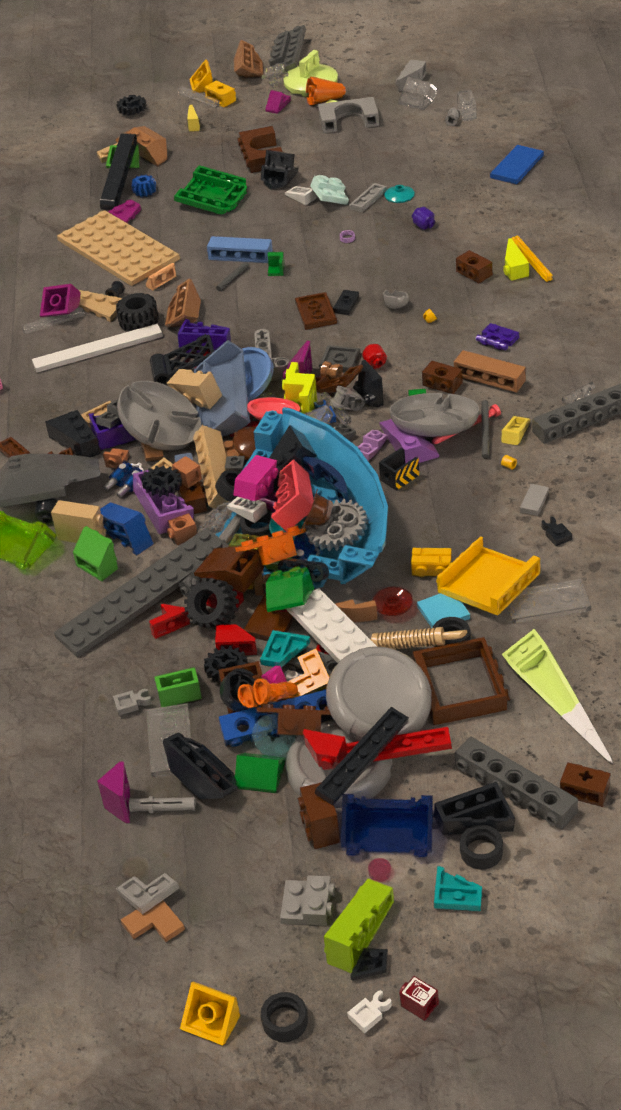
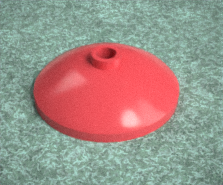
M266 397L250 401L247 405V410L253 417L261 421L266 411L274 410L278 414H283L282 409L286 407L300 412V406L288 399Z

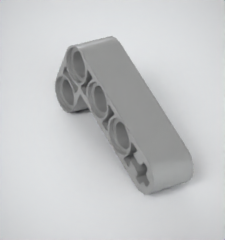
M259 329L254 334L255 347L264 350L273 362L274 372L271 381L283 380L284 370L286 371L289 360L285 357L272 358L269 331Z

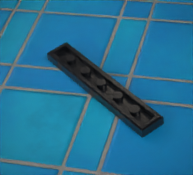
M390 707L315 789V794L331 805H334L408 723L409 717Z

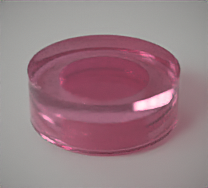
M374 859L368 865V874L374 881H385L391 875V865L386 859Z

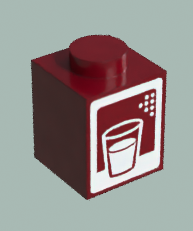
M415 976L409 982H405L400 989L401 1007L424 1021L439 1004L438 990Z

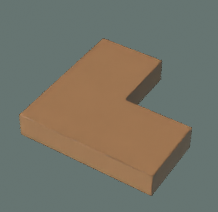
M164 900L144 914L135 910L121 919L123 927L133 939L154 927L163 940L167 942L185 930L183 923Z

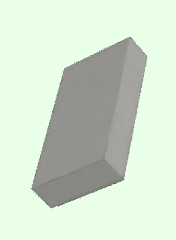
M531 484L520 506V513L538 516L549 493V487Z

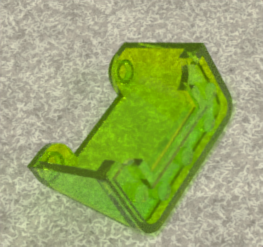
M0 511V559L15 564L14 566L21 570L30 569L53 544L57 534L42 522L29 523L8 516L3 511Z

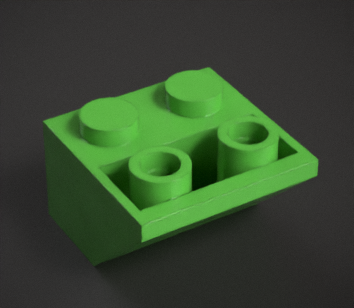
M85 526L73 551L77 567L103 581L118 569L114 544L110 538H106L99 534L98 531Z
M195 667L154 676L161 708L202 699Z

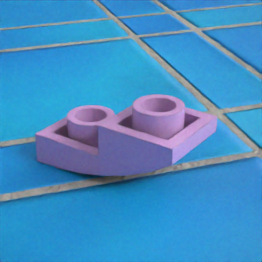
M371 430L363 436V443L357 447L367 461L373 458L381 449L387 439V434L381 433L378 430Z

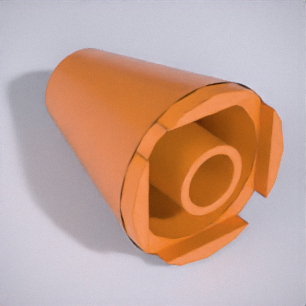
M317 77L308 78L306 83V93L309 94V97L306 98L309 105L324 103L330 99L342 98L346 92L345 86L342 83Z

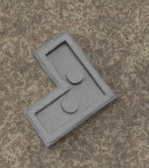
M164 873L148 885H145L134 876L116 889L123 899L140 913L144 914L177 891L179 886L175 880Z

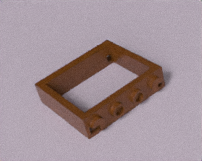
M485 637L413 651V660L421 667L430 684L432 700L430 716L433 725L507 710V701H510L508 689L503 687V676L498 674L497 660L492 658V647L487 645ZM481 657L495 695L440 707L427 667Z

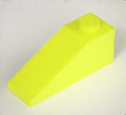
M509 238L503 271L511 281L529 276V262L512 238Z

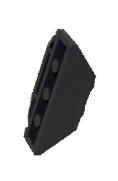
M179 732L163 740L170 771L199 799L224 798L237 791L238 786L234 772L205 745L186 738Z

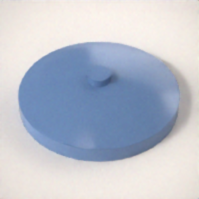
M256 347L242 348L248 402L257 398L267 388L274 372L271 358L264 350Z

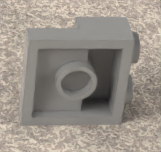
M308 875L307 881L286 880L280 915L281 924L327 926L328 916L332 917L333 903L330 902V897L335 896V883H331L330 876Z

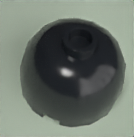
M236 668L229 672L222 680L219 693L221 700L229 709L233 711L251 709L239 701L238 688L242 684H249L253 687L256 680L252 677L254 676L252 672Z

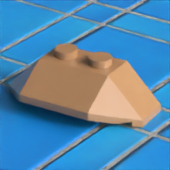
M243 40L240 41L234 57V72L246 78L262 77L263 62L254 50V46Z
M145 126L134 127L124 133L137 135L139 156L157 167L167 160L166 138Z
M190 278L176 289L177 292L168 307L166 327H180L185 319H189L190 323H194L198 319L201 299Z

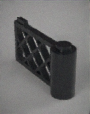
M210 334L198 337L197 340L165 355L154 354L151 356L149 362L154 382L167 385V382L179 369L190 370L203 362L215 351Z

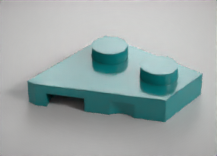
M273 630L260 658L261 665L270 667L284 666L310 644V636Z
M437 866L434 908L481 911L482 886L469 882L458 874L453 876L445 872V868Z

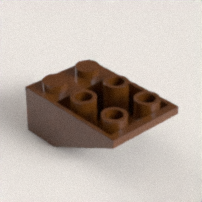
M239 546L214 548L194 572V576L222 580L232 585L234 590L245 593L264 569V565L261 563L257 549L253 548L247 551L236 552L235 548Z

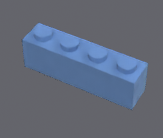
M211 236L207 245L208 259L268 263V252H273L272 240Z

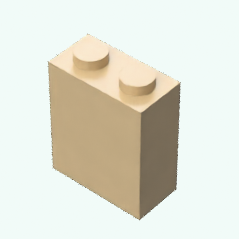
M58 500L51 511L58 540L77 543L85 526L98 531L104 537L106 536L103 515L99 506Z

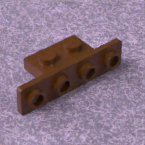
M262 704L261 707L256 708V713L278 714L277 735L303 736L304 729L321 732V716L332 717L328 707H325L324 710H316V706H303V709H295V705H282V708H274V704Z

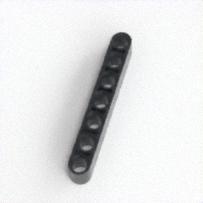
M121 133L100 199L101 210H112L119 205L137 146L136 134Z

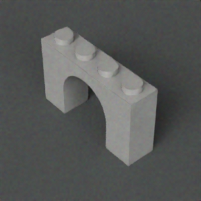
M374 97L318 104L319 119L323 133L337 132L336 121L344 116H358L362 118L365 128L379 126L378 110Z

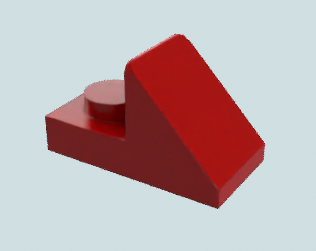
M161 604V616L149 621L151 633L155 639L191 624L190 619L187 617L189 613L185 612V607Z

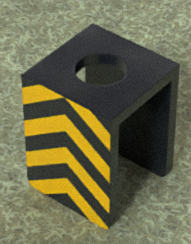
M398 449L379 462L380 480L394 490H399L419 476V458L415 457L405 464L404 449Z

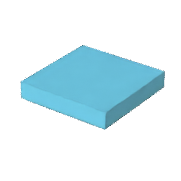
M441 593L417 602V608L431 628L438 620L445 617H458L464 621L470 619V613L461 601Z

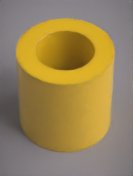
M505 455L501 461L502 466L511 470L517 464V459Z

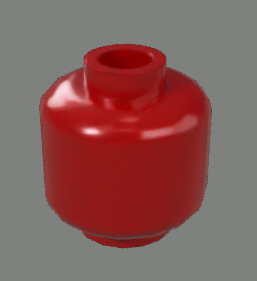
M370 344L363 350L362 358L373 369H378L386 363L387 355L380 345Z

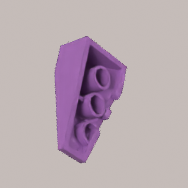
M392 419L379 422L383 432L388 435L387 438L395 451L400 448L404 449L405 464L415 457L419 458V463L439 457V453L433 444L422 436L402 431L393 423Z

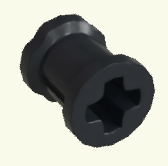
M114 281L111 285L112 287L108 288L105 294L119 298V294L125 291V286L120 281Z

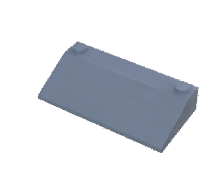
M227 340L194 368V373L202 371L203 374L212 372L222 393L220 399L210 410L196 405L197 417L201 419V426L204 425L221 431L222 437L233 434L250 423L247 410L248 396L243 349Z

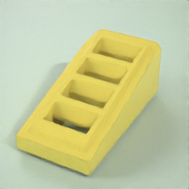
M189 105L187 121L189 132L200 130L199 119L193 105Z
M513 416L502 429V443L518 445L530 424V419Z

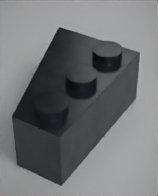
M78 410L45 421L49 438L57 440L61 446L71 447L76 456L94 457L100 454L97 438Z
M289 425L269 457L270 459L277 460L276 468H278V474L274 481L273 490L275 492L279 489L277 484L280 471L294 459L305 469L303 458L305 456L312 458L317 456L305 435Z
M497 781L434 804V818L442 835L463 834L466 829L474 825H488L497 829L498 832L514 831L515 817Z

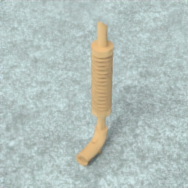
M437 627L436 629L428 628L424 630H405L404 632L373 633L370 640L377 647H387L395 650L436 645L442 646L445 645V640L463 638L467 634V630L444 632L443 627Z

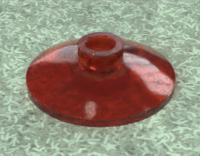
M395 586L381 589L373 598L377 611L386 616L402 615L413 604L411 593L404 588Z

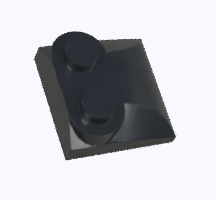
M363 360L361 362L363 369L359 373L358 381H355L353 389L364 398L365 405L367 404L369 407L383 406L382 377L366 360Z

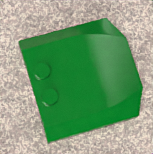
M199 165L193 172V178L184 189L180 188L174 195V201L222 215L235 209L246 195V178Z

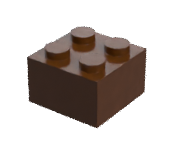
M322 782L300 787L301 797L297 798L300 808V819L302 825L305 824L306 838L308 842L312 841L314 849L340 843L338 818L334 805H331L315 794V789Z

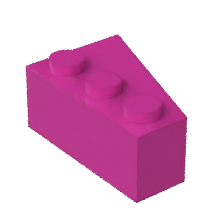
M255 455L235 478L234 496L257 501L272 494L274 481L278 474V468H276L277 460Z

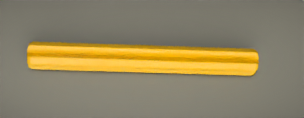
M518 235L513 236L512 240L527 261L546 282L553 279L551 272Z

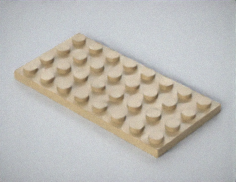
M105 210L57 235L58 241L130 286L141 282L171 263L180 260L178 253Z

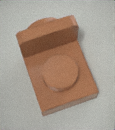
M112 448L111 452L105 451L103 454L105 466L120 469L119 465L125 464L130 456L129 450Z

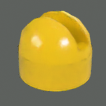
M430 309L423 314V319L427 323H432L438 319Z

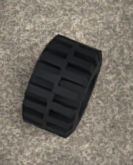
M129 294L116 304L118 322L123 330L129 332L158 323L159 316L156 300L149 294Z
M203 578L202 580L195 581L196 585L192 584L189 587L191 591L186 593L188 596L187 600L184 599V604H187L185 612L189 613L187 617L193 620L192 623L210 629H216V625H229L231 623L230 619H235L236 615L234 613L238 612L239 609L236 607V604H239V599H236L238 594L236 591H232L234 587L225 581L213 578ZM214 593L217 597V606L209 614L206 603L209 596Z

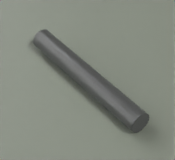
M247 262L241 264L220 282L216 289L221 291L248 268L249 264Z

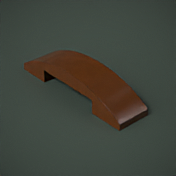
M363 365L350 367L341 377L330 380L327 374L315 377L317 392L333 393L337 392V386L347 387L362 371Z

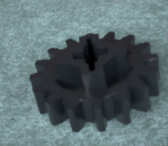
M140 95L124 96L116 104L119 113H122V115L127 114V116L135 115V113L140 114V111L143 112L147 106L146 99Z
M162 465V467L155 466V469L148 468V472L144 471V476H142V488L146 489V493L151 492L152 496L158 494L159 497L162 495L168 497L169 493L175 494V490L179 491L180 486H182L181 473H178L177 469L172 470L171 466L165 468V465Z
M231 645L228 649L221 646V650L215 648L213 654L208 653V658H204V670L207 673V678L212 677V681L216 682L217 680L220 681L218 670L247 664L248 660L245 657V652H240L238 647L233 650Z

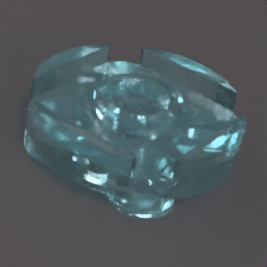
M275 713L261 717L252 729V740L255 747L267 756H279L286 753L295 739V735H279V738L271 741V737L267 736V733L272 732L273 729H276L277 733L278 714Z

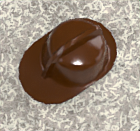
M318 489L316 490L312 508L301 530L305 524L321 525L330 517L333 502L318 495Z

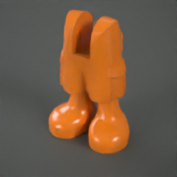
M261 678L254 682L253 687L249 684H242L238 688V698L244 706L254 708L262 704L291 699L297 694L298 687L293 682L270 684L266 679Z

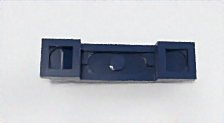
M307 456L303 458L305 470L314 480L317 481L320 478H324L334 487L336 498L340 502L343 499L346 500V503L350 501L346 482L337 469L316 458Z

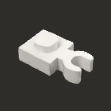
M381 990L377 991L371 1002L364 998L347 1012L348 1019L363 1033H366L382 1019L381 1012L391 1008L392 1000L389 998L385 1002H380L383 998V992Z

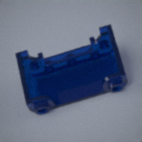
M343 794L341 849L346 851V855L358 856L360 852L414 853L415 857H427L428 853H432L433 795H421V799H418L416 802L414 797H411V800L367 799L366 797H361L360 801V798H354V794Z

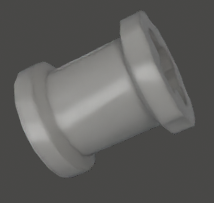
M455 107L449 109L448 115L445 117L447 125L454 126L457 124L461 115L459 109Z

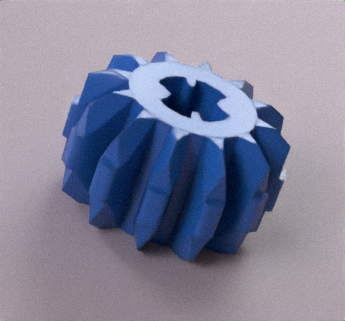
M146 174L132 179L131 187L136 196L147 197V195H152V193L156 192L157 185L155 178Z

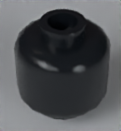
M55 498L36 501L35 517L43 523H51L53 521L51 511L58 501Z

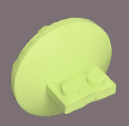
M313 50L299 62L298 67L289 70L284 75L283 81L285 88L290 93L302 94V96L307 97L309 96L306 93L308 78L317 77L337 82L338 74L334 68L319 64L318 51Z

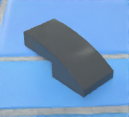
M118 399L107 405V412L96 417V424L111 429L121 421L117 411Z

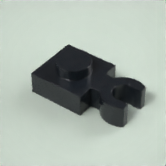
M550 517V523H546L544 520L541 521L542 529L546 531V536L555 546L572 540V533L562 523L557 525L554 517Z

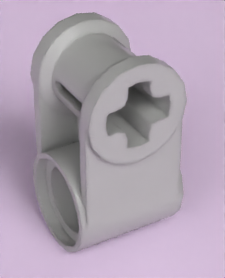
M337 386V392L334 398L330 400L333 406L339 409L354 411L363 408L365 400L355 389Z

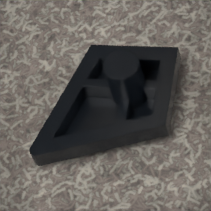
M364 948L350 975L351 980L386 973L388 949Z

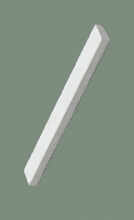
M158 324L37 357L32 359V362L38 373L163 337Z

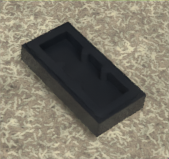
M343 290L333 307L334 313L349 315L359 298V292Z

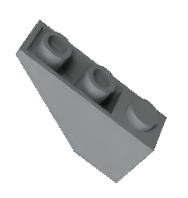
M409 61L396 79L398 92L423 80L427 74L426 61Z

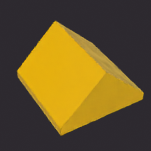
M206 59L189 79L193 93L205 92L204 87L213 83L210 66Z
M194 981L191 982L180 1029L217 1044L225 1045L240 1018L237 998Z

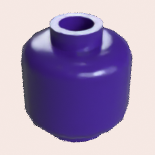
M426 207L416 208L412 214L413 223L422 230L428 227L431 228L435 224V214Z

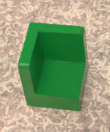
M268 252V276H284V252Z

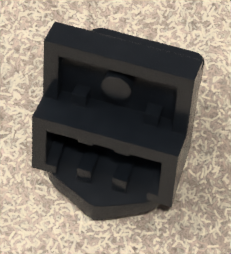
M266 150L265 165H262L261 180L264 181L265 186L271 190L284 188L292 180L299 167H294L295 154Z

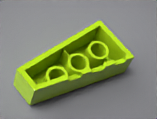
M369 878L359 887L356 895L324 935V952L326 953L327 964L352 973L363 949L368 948L394 903L392 887Z

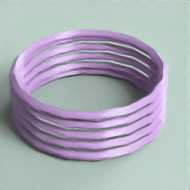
M350 230L340 233L341 242L350 243L355 240V233L351 231V234ZM345 235H351V236H352V237H350V238H343V236H345Z

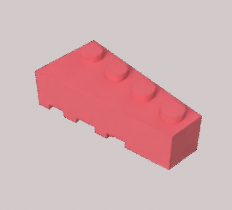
M294 459L280 471L277 484L279 489L275 495L278 501L274 503L273 508L276 511L271 516L286 532H288L287 528L294 527L305 516H308L314 501L309 473Z

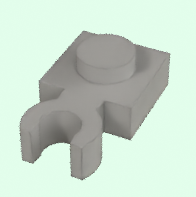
M142 689L137 694H134L132 690L113 696L119 716L139 710L138 705L147 706L152 703L148 689Z

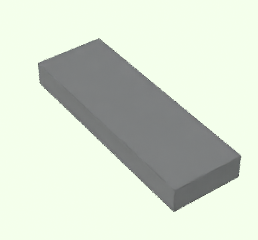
M377 183L372 184L349 204L350 209L363 213L385 193L387 186Z

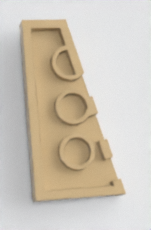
M79 290L81 295L78 308L82 307L88 313L94 312L100 318L106 317L109 322L116 317V304L122 298Z

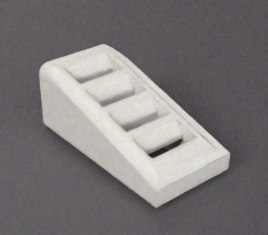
M295 186L285 192L286 196L304 205L316 199V193L312 188Z
M237 497L227 505L228 509L253 523L257 522L267 513L266 503L260 500L252 501Z

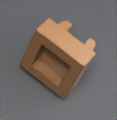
M264 569L254 580L256 595H264L266 581L271 575H264Z

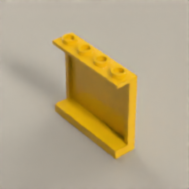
M480 536L437 576L438 593L498 616L540 574V558L533 555L527 562L490 550L483 547V537Z

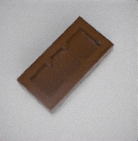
M12 437L0 442V452L7 458L30 454L27 449Z

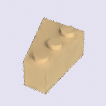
M179 369L167 382L169 387L180 392L190 402L201 408L204 407L210 410L222 396L212 372L203 374L202 371L193 373L192 370Z

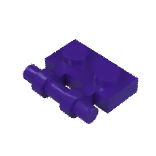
M490 323L482 331V335L478 334L476 336V341L481 342L485 346H494L497 350H507L508 346L511 347L519 339V332Z

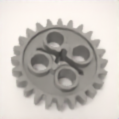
M343 499L339 503L338 500H335L329 519L321 525H306V534L310 543H314L315 547L320 546L321 550L327 547L328 551L335 547L336 551H338L339 546L344 548L348 543L353 545V540H360L358 535H365L363 530L368 529V517L363 506H359L358 502L353 504V501L350 500L346 503V500Z

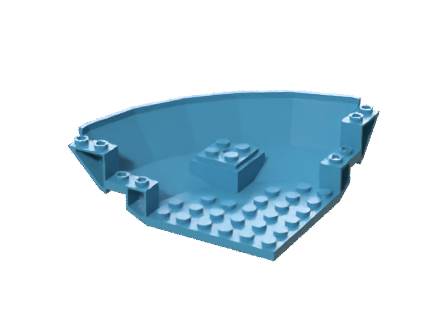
M283 407V414H278L274 410L266 411L254 430L256 449L245 467L255 455L269 458L287 428L291 425L305 435L317 454L316 459L330 464L339 471L346 482L349 499L353 501V504L358 502L359 506H363L364 511H366L369 522L367 524L368 529L363 530L364 536L358 535L359 541H352L353 545L348 543L344 548L339 546L338 551H336L335 547L328 551L327 547L321 550L319 546V556H316V550L313 552L301 543L295 545L296 550L304 551L307 561L325 563L329 569V579L338 580L340 584H346L373 567L379 553L383 551L386 545L388 504L378 474L359 448L330 425L291 408ZM309 475L313 499L318 489V495L331 500L334 504L335 500H338L334 487L324 478L316 481ZM230 510L215 534L219 537L237 513ZM307 516L302 519L303 522H305ZM254 523L250 526V528H263L267 526L268 523ZM241 527L228 543L230 547L242 546L241 542L248 541L243 537ZM264 565V575L278 571L267 569L266 565ZM318 569L313 570V573H314V572H317V573H320V575H321V572L318 571ZM327 579L318 582L312 581L314 588L323 587Z

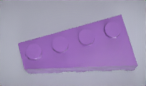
M144 471L133 473V491L158 534L167 533L169 528L168 520L189 513L194 521V508L190 505L187 506L183 498L177 497L172 493H169L168 497L166 495L159 497L158 494L152 496L151 492L146 493V489L142 488Z

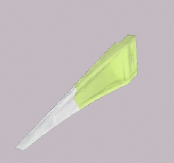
M533 629L502 654L503 657L530 687L609 763L613 764V760L550 648L536 630Z

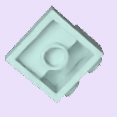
M324 175L313 177L310 187L321 201L348 204L349 199L344 193L346 187L340 179L328 178Z

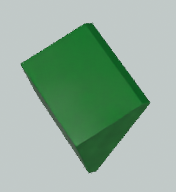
M252 753L237 755L235 769L237 789L277 793L286 757Z

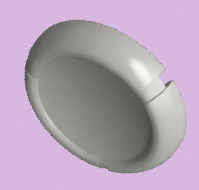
M136 381L131 384V387L129 385L125 386L119 395L117 411L121 423L141 443L158 450L175 451L183 449L194 442L193 437L195 432L201 427L200 417L196 418L198 414L196 408L180 392L158 382Z
M424 393L408 396L394 402L390 407V416L393 423L406 433L428 437L458 434L472 427L479 416V405L474 400L461 395L448 394V397L443 398V393Z
M366 647L348 654L335 666L326 687V701L332 718L348 735L350 732L356 734L355 739L359 741L390 707L409 717L408 723L397 735L418 732L425 724L431 709V688L421 667L406 654L387 647Z
M334 719L321 722L322 733L344 736L346 743L359 741L355 739L356 734L350 732L348 735L337 725ZM297 736L287 753L286 775L290 786L301 796L300 787L323 782L333 769L323 770L322 767H319L305 745L304 736ZM393 759L372 762L334 804V807L345 808L355 806L377 795L390 779Z

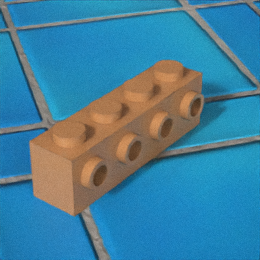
M464 350L454 361V367L462 369L463 378L517 393L526 381V367Z

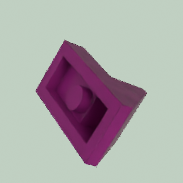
M271 90L265 111L278 114L291 101V96Z

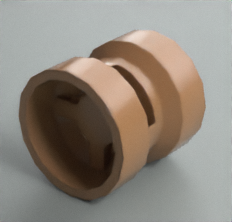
M325 361L321 366L320 376L327 374L328 378L331 379L341 377L343 366L340 364L332 365L331 362Z

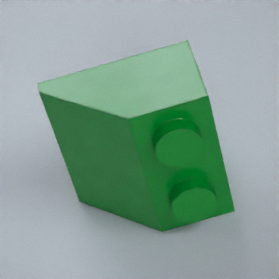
M294 567L286 572L279 570L271 573L266 581L267 612L305 605L315 589L307 567Z

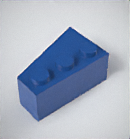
M111 502L100 509L103 515V525L106 529V534L113 539L118 538L123 541L121 544L124 547H131L133 549L132 552L136 556L153 545L145 524V517L141 512Z

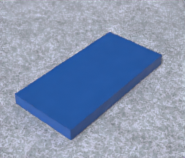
M516 145L490 173V178L518 184L544 156V151Z

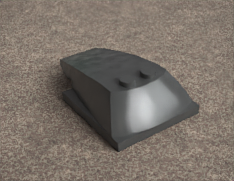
M22 454L11 456L0 470V508L66 496V485L69 483L100 476L99 460L97 458L63 454Z

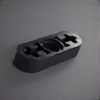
M288 558L278 563V571L281 570L282 572L289 571L286 566L294 568L304 565L308 568L312 581L315 582L325 580L329 576L328 566L322 562ZM318 569V571L321 572V575H320V573H317V572H314V573H313V570Z

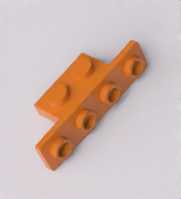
M298 526L287 528L288 532L285 533L283 530L273 532L272 537L269 538L268 535L257 537L256 542H253V540L241 542L242 546L236 547L235 550L236 552L247 551L258 547L262 565L281 561L297 555L293 536L305 533L306 528L301 530Z

